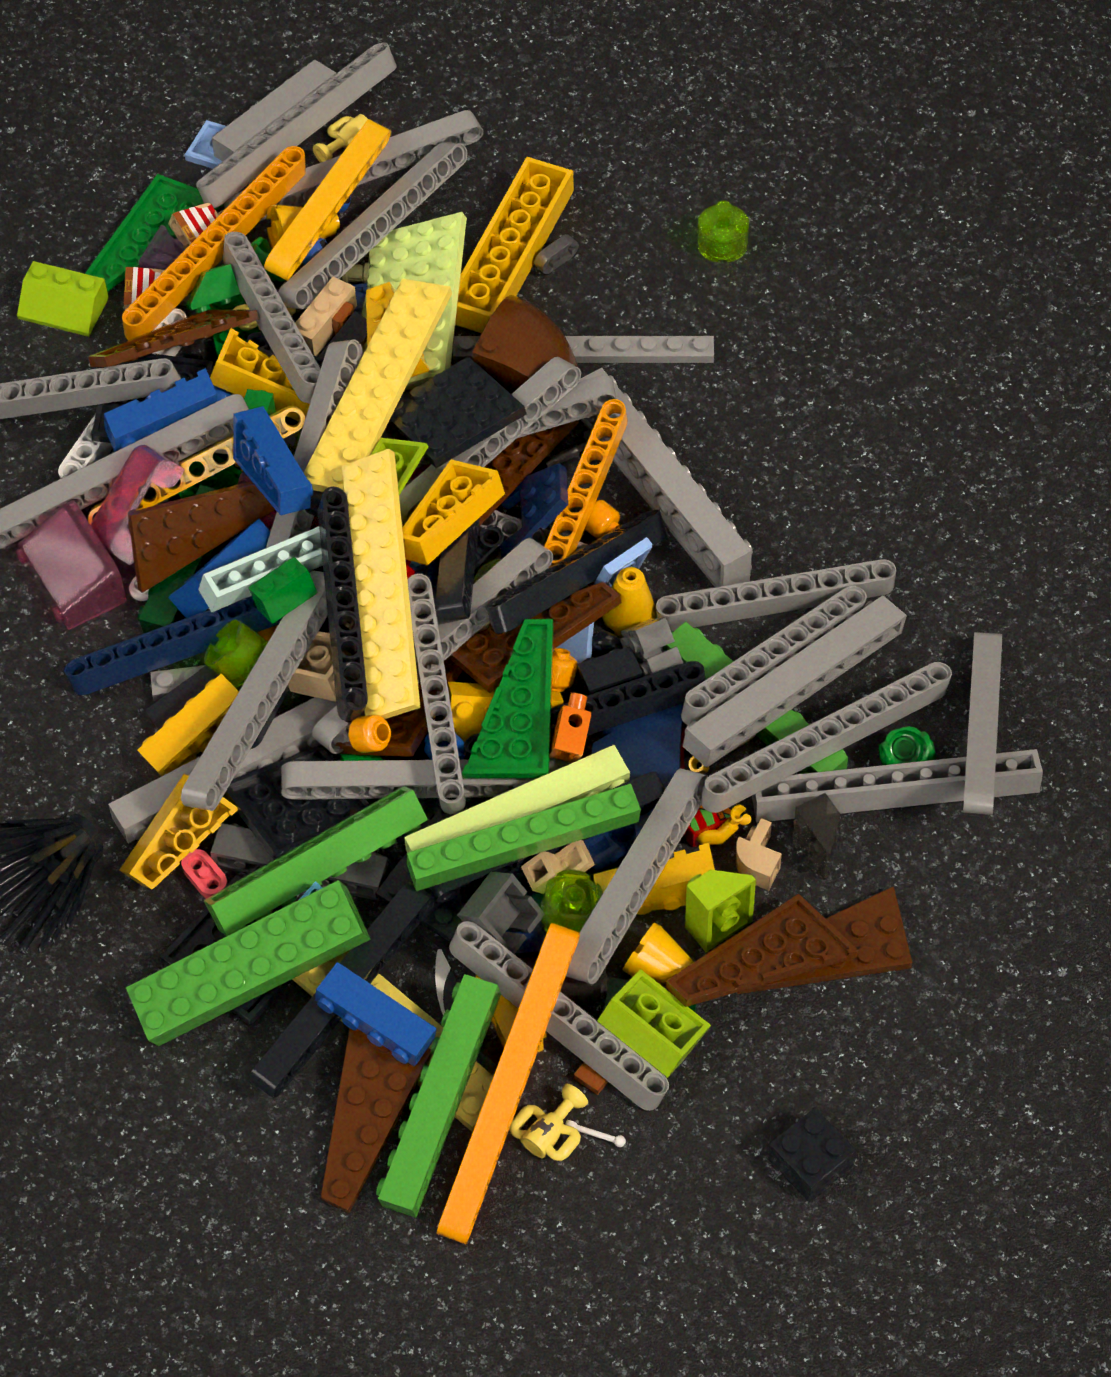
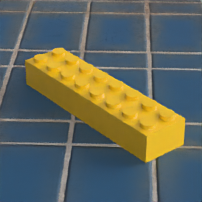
M526 157L460 275L455 325L482 333L499 304L509 295L517 296L534 265L536 256L541 252L574 191L572 170Z

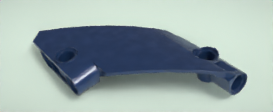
M684 703L595 733L600 739L593 743L592 754L615 745L630 772V780L649 772H657L666 789L676 771L680 769L683 724L681 713ZM652 811L641 815L637 823L598 834L585 840V845L595 864L589 869L591 873H600L618 863V860L623 861Z

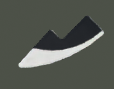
M438 949L435 981L440 1008L444 1015L447 1009L451 1010L454 1002L451 993L458 981L442 950Z

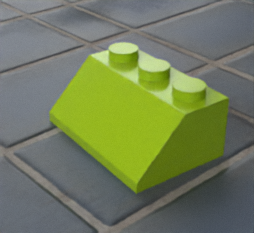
M33 261L23 279L17 317L20 320L89 337L109 299L105 279Z
M380 438L371 455L386 449L395 452L398 491L400 495L428 449V445L422 442Z
M709 870L703 875L698 874L688 882L686 886L685 928L705 952H708L753 922L756 879L753 875Z
M641 969L610 1000L597 1020L667 1078L683 1062L711 1026L688 1006L685 1007L673 994Z

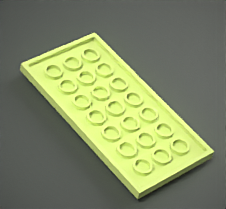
M463 212L394 229L369 251L368 263H370V269H368L367 289L390 282L394 289L397 290L401 280L408 279L450 286L452 295L423 352L424 360L430 371L411 377L405 390L413 389L451 367L467 220ZM366 295L361 316L367 319ZM367 341L362 346L363 354L367 349Z

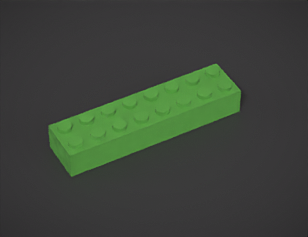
M337 880L126 987L148 1041L160 1046L371 939L348 888Z

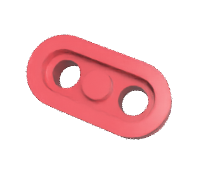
M195 849L182 859L181 864L184 874L204 898L207 899L218 893L228 884L225 874L204 850ZM196 865L202 866L200 869H193ZM212 885L218 886L215 889H209V887Z

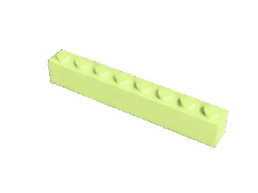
M612 745L404 837L406 851L408 853L608 791L630 781V772L615 745Z

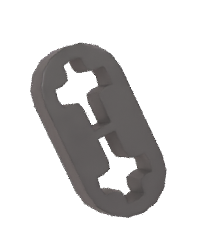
M568 234L563 235L539 252L535 258L534 265L544 274H549L571 259L577 252L579 244Z

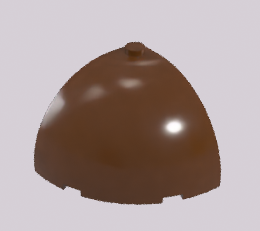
M514 295L507 296L496 308L472 352L473 361L510 394L515 392L554 357H560L578 367L571 346L559 327L539 308Z

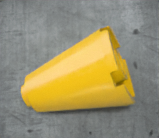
M271 205L268 208L266 220L271 219V227L267 228V233L272 249L303 207ZM337 214L320 238L326 239L336 234L337 229L340 227Z
M634 567L622 569L611 587L620 595L622 603L602 616L607 629L609 627L619 637H622L620 631L646 620L656 618V606L644 574Z
M653 923L622 970L628 975L634 976L641 969L661 986L666 987L668 979L694 963V961L661 925Z

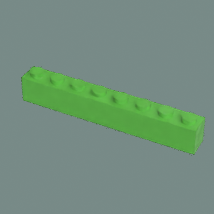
M684 622L672 632L675 642L663 646L664 651L677 647L683 663L688 661L700 662L704 666L706 680L734 662L725 655L720 646L712 644L698 628H693L687 622ZM790 710L759 731L756 736L769 746L807 727L809 724L799 712ZM841 749L798 772L807 774L847 769L848 756Z
M627 784L408 852L407 867L415 890L419 891L639 822L641 809L632 785Z
M403 786L205 899L204 903L218 930L226 936L231 935L246 927L248 923L254 920L258 921L272 913L271 910L293 903L297 899L296 896L307 891L315 881L322 885L321 881L330 876L337 877L347 871L346 867L352 863H360L369 859L372 856L371 852L378 848L390 847L396 843V838L404 833L411 834L421 828L420 824L428 819L414 790Z
M464 974L461 983H456L452 993L453 1005L451 1010L447 1009L442 1018L441 1026L444 1027L440 1038L436 1037L431 1047L433 1057L430 1064L425 1065L420 1076L421 1088L419 1093L415 1092L411 1098L409 1105L411 1114L408 1122L403 1121L400 1127L398 1138L401 1140L397 1150L393 1149L388 1158L387 1166L390 1167L386 1178H381L377 1187L376 1195L379 1196L378 1200L383 1207L417 1218L500 999L501 992L497 984Z

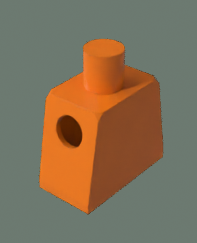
M571 693L568 706L563 705L560 709L550 745V758L574 763L582 757L592 713L585 710L587 696ZM568 721H573L576 727H572Z

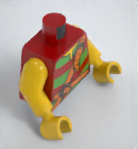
M694 756L689 760L691 771L701 774L708 772L709 767L706 768L703 764L701 768L697 769L699 761ZM701 805L683 837L693 847L709 843V845L723 844L738 830L739 824L748 825L751 822V816L744 814L740 818V815L746 810L742 805H736L732 810L727 808L717 813L709 812Z

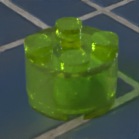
M724 200L705 209L698 217L697 242L700 253L713 262H718V259L733 262L745 254L748 245L749 218L744 211Z
M232 620L216 634L219 638L216 645L214 646L210 643L204 656V663L217 674H222L232 685L240 687L249 676L268 641L243 622Z
M571 869L563 870L557 873V876L550 879L546 884L540 903V908L545 914L541 920L546 932L551 923L580 932L603 895L600 885L598 883L596 885L587 873Z

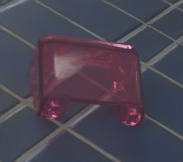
M139 445L135 447L91 522L90 534L92 538L118 559L131 565L134 558L129 527H127V512L135 511L138 508L151 483L162 488L174 486L179 481L186 466L150 446Z
M74 500L60 506L18 543L19 549L16 550L19 561L22 565L27 563L29 567L33 566L53 598L55 607L51 609L58 623L63 621L68 630L127 602L122 578L116 564Z

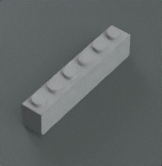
M316 60L304 66L265 98L251 106L240 117L234 119L232 123L217 132L212 137L214 156L221 161L227 159L328 81L336 72Z

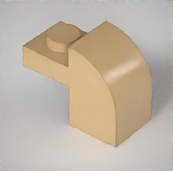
M761 818L756 828L751 827L747 839L738 838L736 867L740 874L753 875L756 879L755 886L769 891L780 870L782 854L766 848L771 837L772 822Z
M579 840L569 844L556 854L546 851L541 852L522 865L521 868L532 891L541 894H553L577 884L576 878L595 864L584 841Z

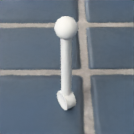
M567 1120L565 1125L576 1128L579 1132L613 1142L617 1147H623L626 1143L622 1135L615 1137L577 1125L576 1122Z

